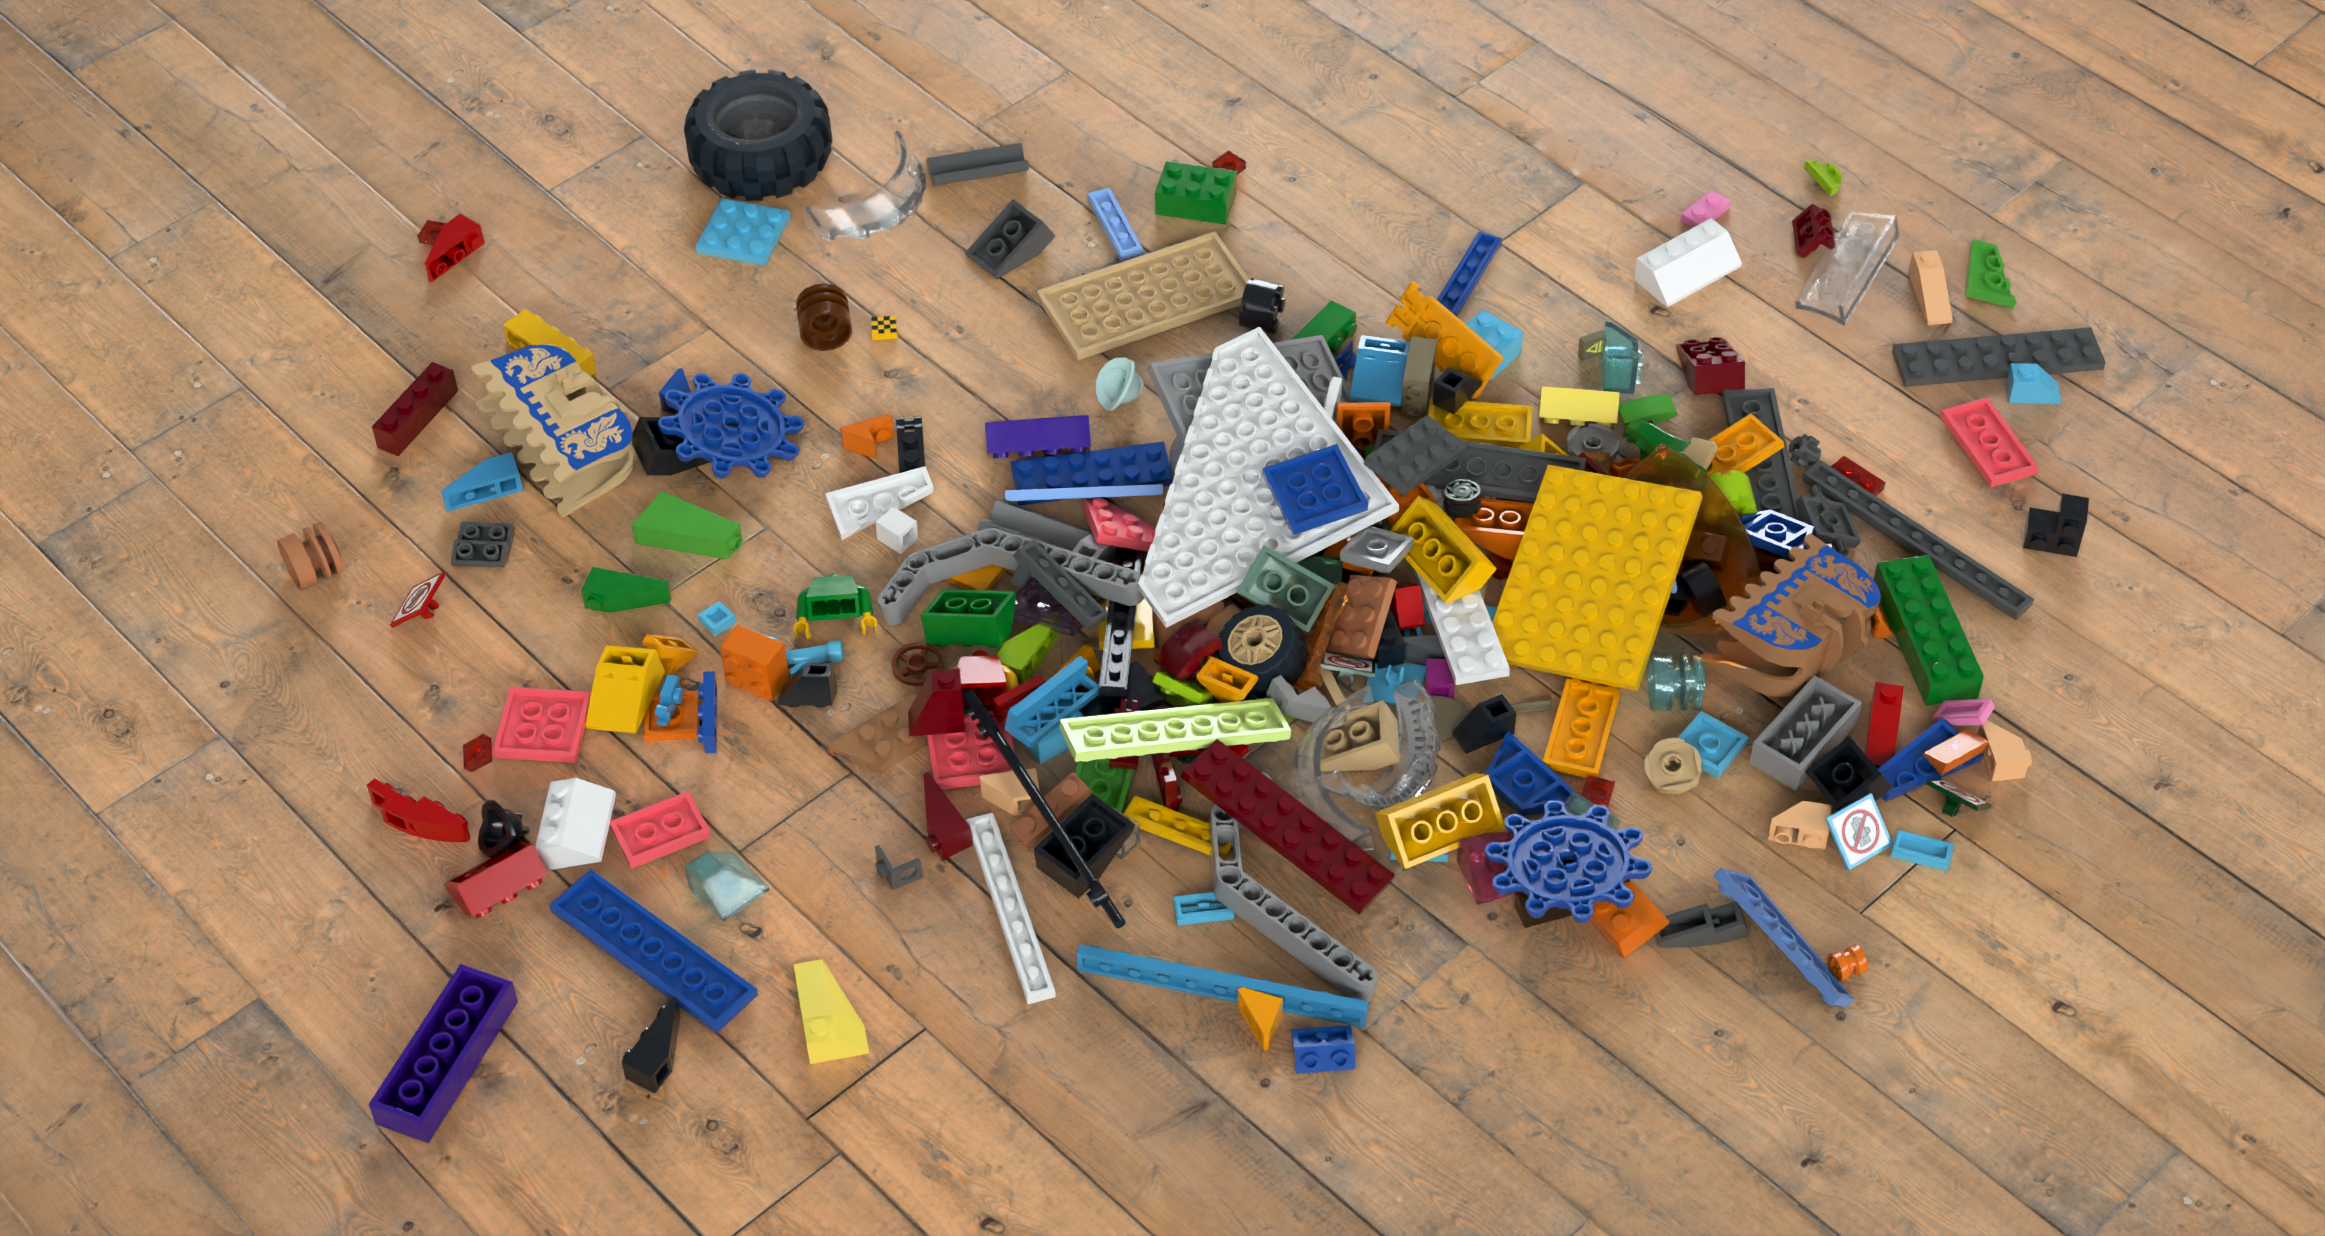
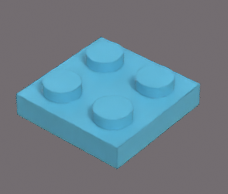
M1700 711L1678 737L1698 750L1702 762V770L1717 779L1746 747L1749 739L1745 734L1703 711Z

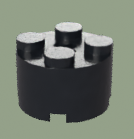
M1255 278L1248 280L1241 304L1244 305L1243 312H1239V326L1249 329L1260 327L1264 332L1276 333L1279 319H1277L1278 312L1282 313L1285 307L1286 299L1282 298L1285 286Z

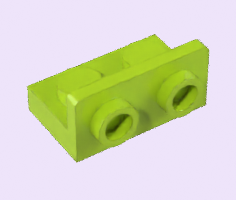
M1167 671L1156 672L1153 683L1161 686L1160 691L1165 696V701L1178 707L1212 704L1215 698L1207 689L1187 679L1177 680Z

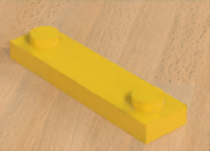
M1134 796L1123 813V816L1133 822L1137 828L1210 855L1209 824L1138 796ZM1229 842L1218 845L1219 856L1224 861H1227L1232 852V845Z

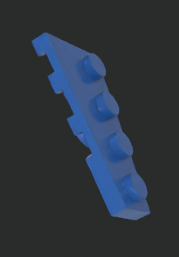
M1941 718L1878 768L1879 772L1893 787L1881 798L1889 801L1926 785L1927 780L1945 777L1980 762L1984 755L1981 753L1949 772L1940 775L1923 754L1959 734Z

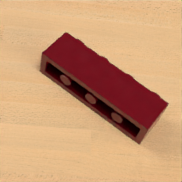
M435 362L430 363L372 426L378 449L399 456L458 392L453 369Z

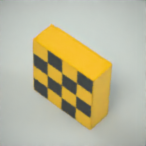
M896 315L871 317L873 341L898 339Z

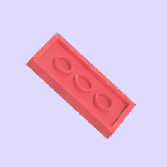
M1988 397L1941 411L1940 418L1990 488L2037 475L2038 465Z

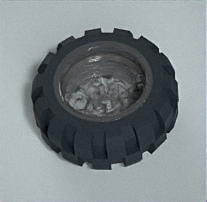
M756 70L741 71L739 76L732 78L724 76L714 81L710 90L703 89L695 97L686 115L684 124L689 163L694 167V172L710 188L714 186L720 194L735 198L737 195L745 196L747 201H763V197L773 195L777 199L792 194L793 189L798 186L806 187L815 180L818 171L823 170L831 153V144L833 142L828 107L815 89L813 90L808 82L797 76L788 78L785 72L768 70L767 73H756Z

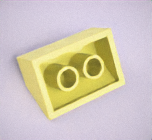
M1541 386L1539 417L1544 418V423L1559 424L1560 419L1570 420V425L1585 426V421H1594L1596 424L1611 428V423H1617L1620 392Z

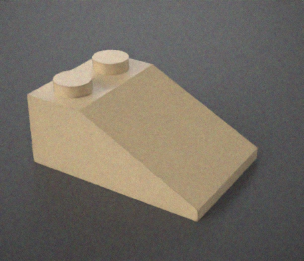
M1384 700L1308 726L1309 768L1311 771H1372L1400 762L1398 720Z

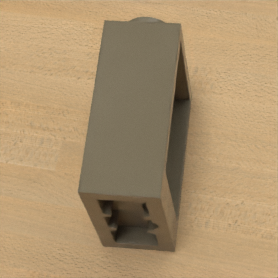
M1411 336L1403 377L1402 416L1419 418L1427 416L1435 375L1437 339Z

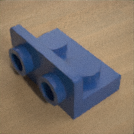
M1351 1025L1291 1030L1295 1072L1297 1074L1355 1069V1042Z

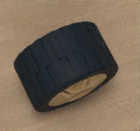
M1255 605L1251 608H1245L1243 611L1233 615L1219 633L1218 637L1221 639L1223 648L1218 650V659L1258 676V681L1247 694L1249 696H1256L1258 698L1268 697L1266 693L1272 679L1279 675L1287 683L1294 686L1305 672L1304 669L1308 663L1306 643L1289 615L1285 614L1280 608H1275L1271 605Z

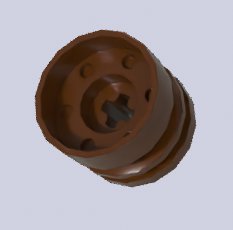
M826 283L814 284L805 288L798 295L796 308L800 338L806 346L814 350L828 351L843 346L850 339L852 326L848 299L841 288Z

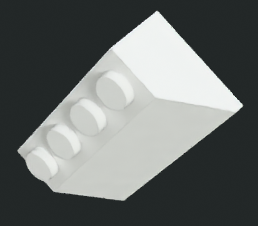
M1710 218L1638 257L1634 280L1663 305L1669 307L1740 268L1742 262L1728 231Z

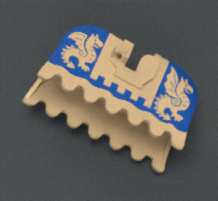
M548 344L531 345L496 359L471 366V372L476 377L489 376L492 378L486 384V390L489 395L476 401L477 409L484 413L496 412V415L490 420L491 427L497 430L509 429V432L504 435V444L509 447L518 445L523 447L517 452V460L521 464H536L530 471L532 480L549 481V484L543 489L544 496L548 499L558 497L563 499L557 505V512L560 517L568 516L583 505L611 491L629 476L634 467V451L632 448V427L626 417L628 413L611 396L603 397L601 387L595 379L587 372L581 370L577 361L569 352Z

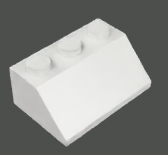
M579 778L550 782L535 846L538 855L550 870L602 861L616 797L614 790Z

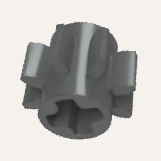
M1803 434L1802 437L1794 438L1789 445V452L1793 454L1790 461L1805 468L1807 465H1814L1821 456V449L1817 447L1820 441L1806 434Z

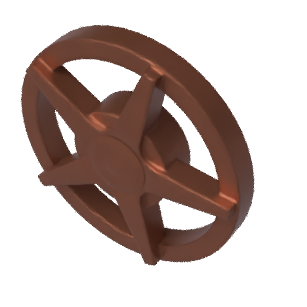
M916 642L901 647L892 658V671L896 679L911 686L923 685L927 677L924 678V673L927 670L943 669L941 653L937 648L927 643ZM922 649L920 653H914L910 656L904 655L907 651ZM927 650L932 652L939 662H928L926 657ZM899 658L902 661H904L907 666V668L902 670L900 673L896 668V664ZM910 674L918 675L919 679H909L905 676Z

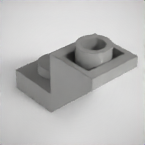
M1281 675L1272 679L1266 693L1268 698L1274 699L1282 715L1318 723L1326 720L1331 709L1327 698L1315 686L1297 695L1293 686L1287 683Z

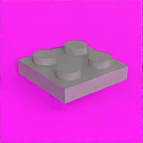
M1369 526L1359 531L1340 551V561L1389 574L1413 548V537Z

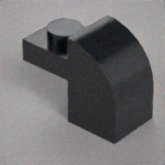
M1704 561L1697 565L1686 567L1680 572L1679 576L1693 597L1691 603L1695 612L1704 617L1728 605L1715 575Z

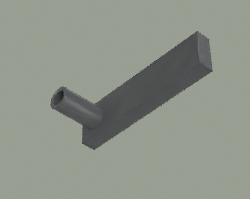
M1035 540L1016 550L1013 557L1020 564L1011 577V582L1014 586L1024 588L1032 575L1087 630L1105 621L1109 613Z

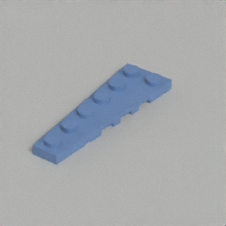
M1720 868L1713 875L1720 883L1718 886L1719 890L1725 896L1735 899L1801 970L1803 976L1810 983L1814 984L1821 992L1820 996L1827 1004L1847 1008L1855 1000L1750 874Z

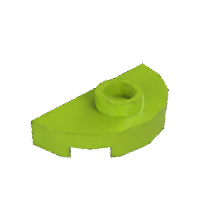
M1817 160L1805 161L1804 169L1830 197L1839 191L1842 174L1837 167L1831 163H1828V165L1816 163Z

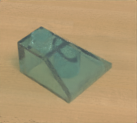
M707 851L684 866L688 887L723 922L769 891V887L735 853Z

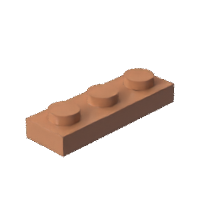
M1072 772L1046 794L1044 798L1061 823L1093 793ZM1035 805L1009 827L1012 833L1029 850L1051 831Z

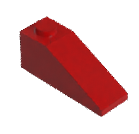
M1875 682L1870 705L1865 755L1877 769L1895 755L1904 686Z

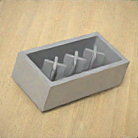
M1814 675L1753 742L1749 764L1797 792L1809 778L1805 771L1838 746L1858 724L1862 702Z

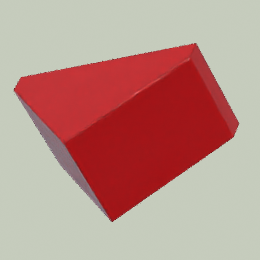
M1411 582L1396 584L1390 608L1399 630L1425 626L1421 585Z

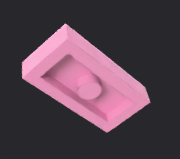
M1711 190L1681 214V221L1694 228L1710 218L1715 220L1730 208L1731 201Z

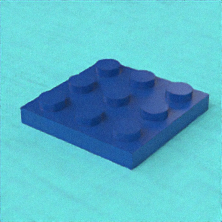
M1337 444L1262 468V475L1292 535L1368 510V502Z

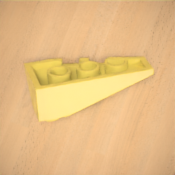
M823 959L793 964L810 1064L869 1054L865 1026Z

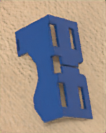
M1353 340L1344 348L1341 356L1338 355L1335 358L1344 380L1348 377V370L1355 367L1357 354L1353 353Z

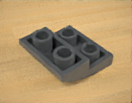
M461 522L458 540L454 541L451 565L504 568L513 542L514 525L512 523Z

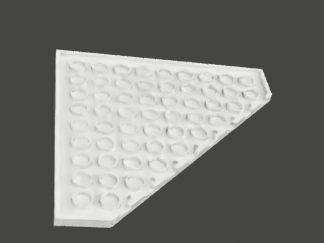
M1260 327L1214 349L1212 362L1203 383V390L1198 398L1194 417L1184 441V448L1175 469V476L1172 484H1170L1165 499V506L1155 530V537L1147 554L1144 571L1138 582L1139 591L1166 628L1235 594L1263 545L1297 563L1399 512V504L1375 473L1364 465V459ZM1337 444L1368 502V510L1292 535L1262 475V468Z

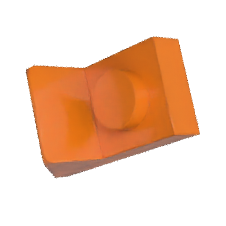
M890 414L840 427L844 449L871 458H876V443L894 438L893 420Z

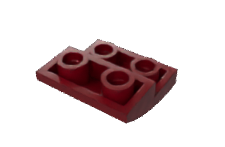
M1195 620L1173 634L1158 649L1153 659L1154 662L1177 680L1186 679L1192 676L1194 672L1202 669L1199 659L1213 655L1215 651L1223 648L1221 639Z

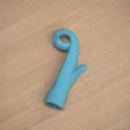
M828 641V644L786 651L787 664H796L789 669V674L797 673L806 663L844 662L842 641Z

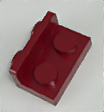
M1813 203L1792 220L1796 253L1802 258L1815 251L1821 244L1830 250L1835 247L1831 215L1826 209H1821Z

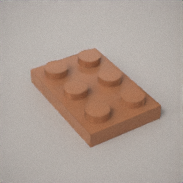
M1350 575L1328 652L1350 657L1374 659L1397 581L1387 577Z

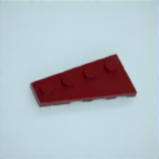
M1170 753L1151 754L1163 805L1178 812V804L1182 803L1180 787H1177L1175 767L1171 763Z

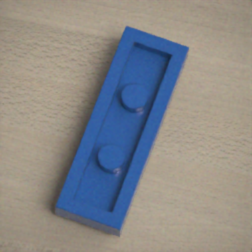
M714 671L703 672V683L698 684L699 700H703V704L698 705L699 721H702V726H698L697 733L698 742L704 743L705 754L717 753L718 689Z

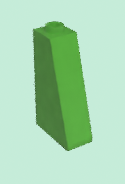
M663 491L657 495L631 524L634 542L639 545L729 559L735 551L740 549L743 543L740 524Z

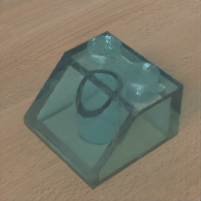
M1605 321L1601 351L1603 391L1634 394L1635 385L1640 384L1641 370L1638 368V365L1643 364V350H1638L1636 338L1612 322Z

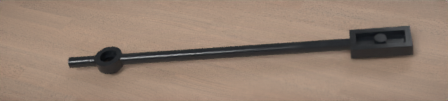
M970 689L963 694L968 702V705L964 708L973 721L977 718L979 719L980 723L976 725L985 739L989 736L991 737L1087 883L1090 891L1086 894L1095 908L1101 905L1115 928L1123 927L1126 921L977 695Z

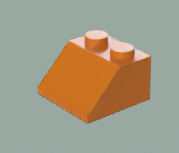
M1633 882L1624 883L1634 894L1633 901L1629 907L1618 908L1609 902H1598L1592 905L1593 915L1589 920L1623 958H1626L1670 923L1663 913Z

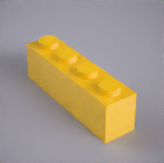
M524 309L503 324L506 341L515 349L520 350L531 345L541 344L560 347L572 355L583 372H587L590 376L596 373L594 354L589 349H584L577 344L573 338L562 334L555 326H550L544 322L539 315H534L527 309Z

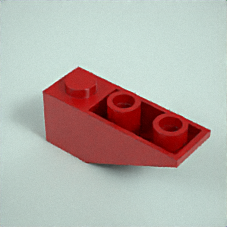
M460 213L442 226L424 263L429 282L435 281L485 243L480 224Z

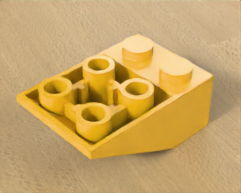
M606 645L596 665L585 723L586 729L637 733L665 673L656 649Z

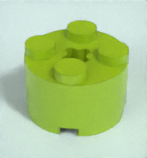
M1730 470L1729 475H1722L1721 472L1714 473L1705 478L1706 484L1699 489L1703 496L1701 508L1704 520L1712 526L1717 527L1718 521L1722 519L1729 523L1739 522V516L1757 513L1749 477L1741 471Z

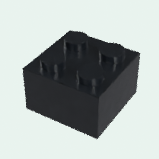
M1850 736L1805 771L1836 811L1868 793H1872L1874 800L1877 801L1893 788Z

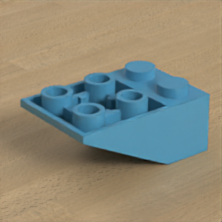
M1361 335L1349 400H1356L1359 403L1390 402V407H1400L1403 377L1410 342Z

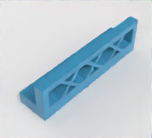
M1079 656L1008 711L1004 730L1031 748L1060 725V719L1070 718L1098 696L1099 685L1086 676L1088 661ZM1082 684L1090 691L1087 693L1075 692V687ZM1072 700V705L1058 706L1057 701ZM1042 713L1054 714V719L1040 720L1039 715ZM1024 727L1036 728V733L1030 737L1021 729Z

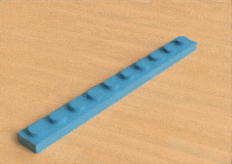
M1079 944L1077 951V971L1237 1003L1238 989L1244 987L1282 998L1283 1012L1362 1028L1366 1027L1369 1002L1356 997L1348 998L1333 995L1326 991L1318 992L1295 985L1278 984L1270 980H1257L1240 974L1232 975L1217 972L1210 968L1202 969L1187 966L1184 963H1172L1158 960L1154 957L1132 955L1124 951L1106 950L1094 945L1086 946Z

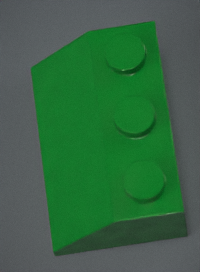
M941 589L921 614L926 643L939 646L950 644L962 645L964 647L978 645L989 648L1001 646L1011 634L1016 591Z

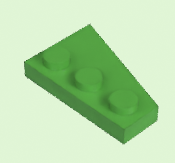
M1975 239L1972 240L1969 249L1965 296L2013 309L2016 299L2010 293L2009 288L2011 284L2009 279L2005 278L2003 272L2004 264L1997 245Z

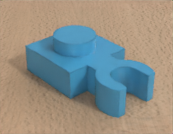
M667 674L660 693L661 701L655 709V715L658 716L657 725L668 726L671 714L674 715L677 704L682 703L684 690L680 688L678 676Z

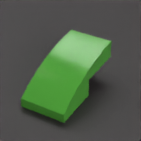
M1669 394L1642 397L1618 405L1626 426L1634 420H1652L1655 426L1678 416Z

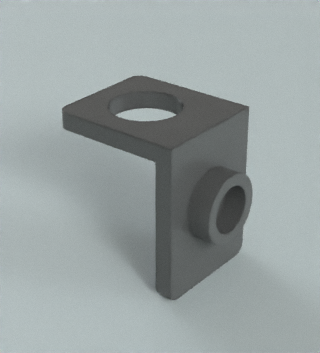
M879 845L875 846L877 861L875 866L881 878L887 879L893 890L923 877L919 858L893 868ZM915 869L910 876L901 877L906 870Z

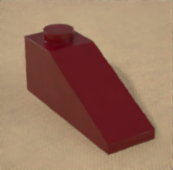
M929 772L923 774L928 836L925 839L929 849L933 853L937 852L940 858L945 860L972 846L971 828Z

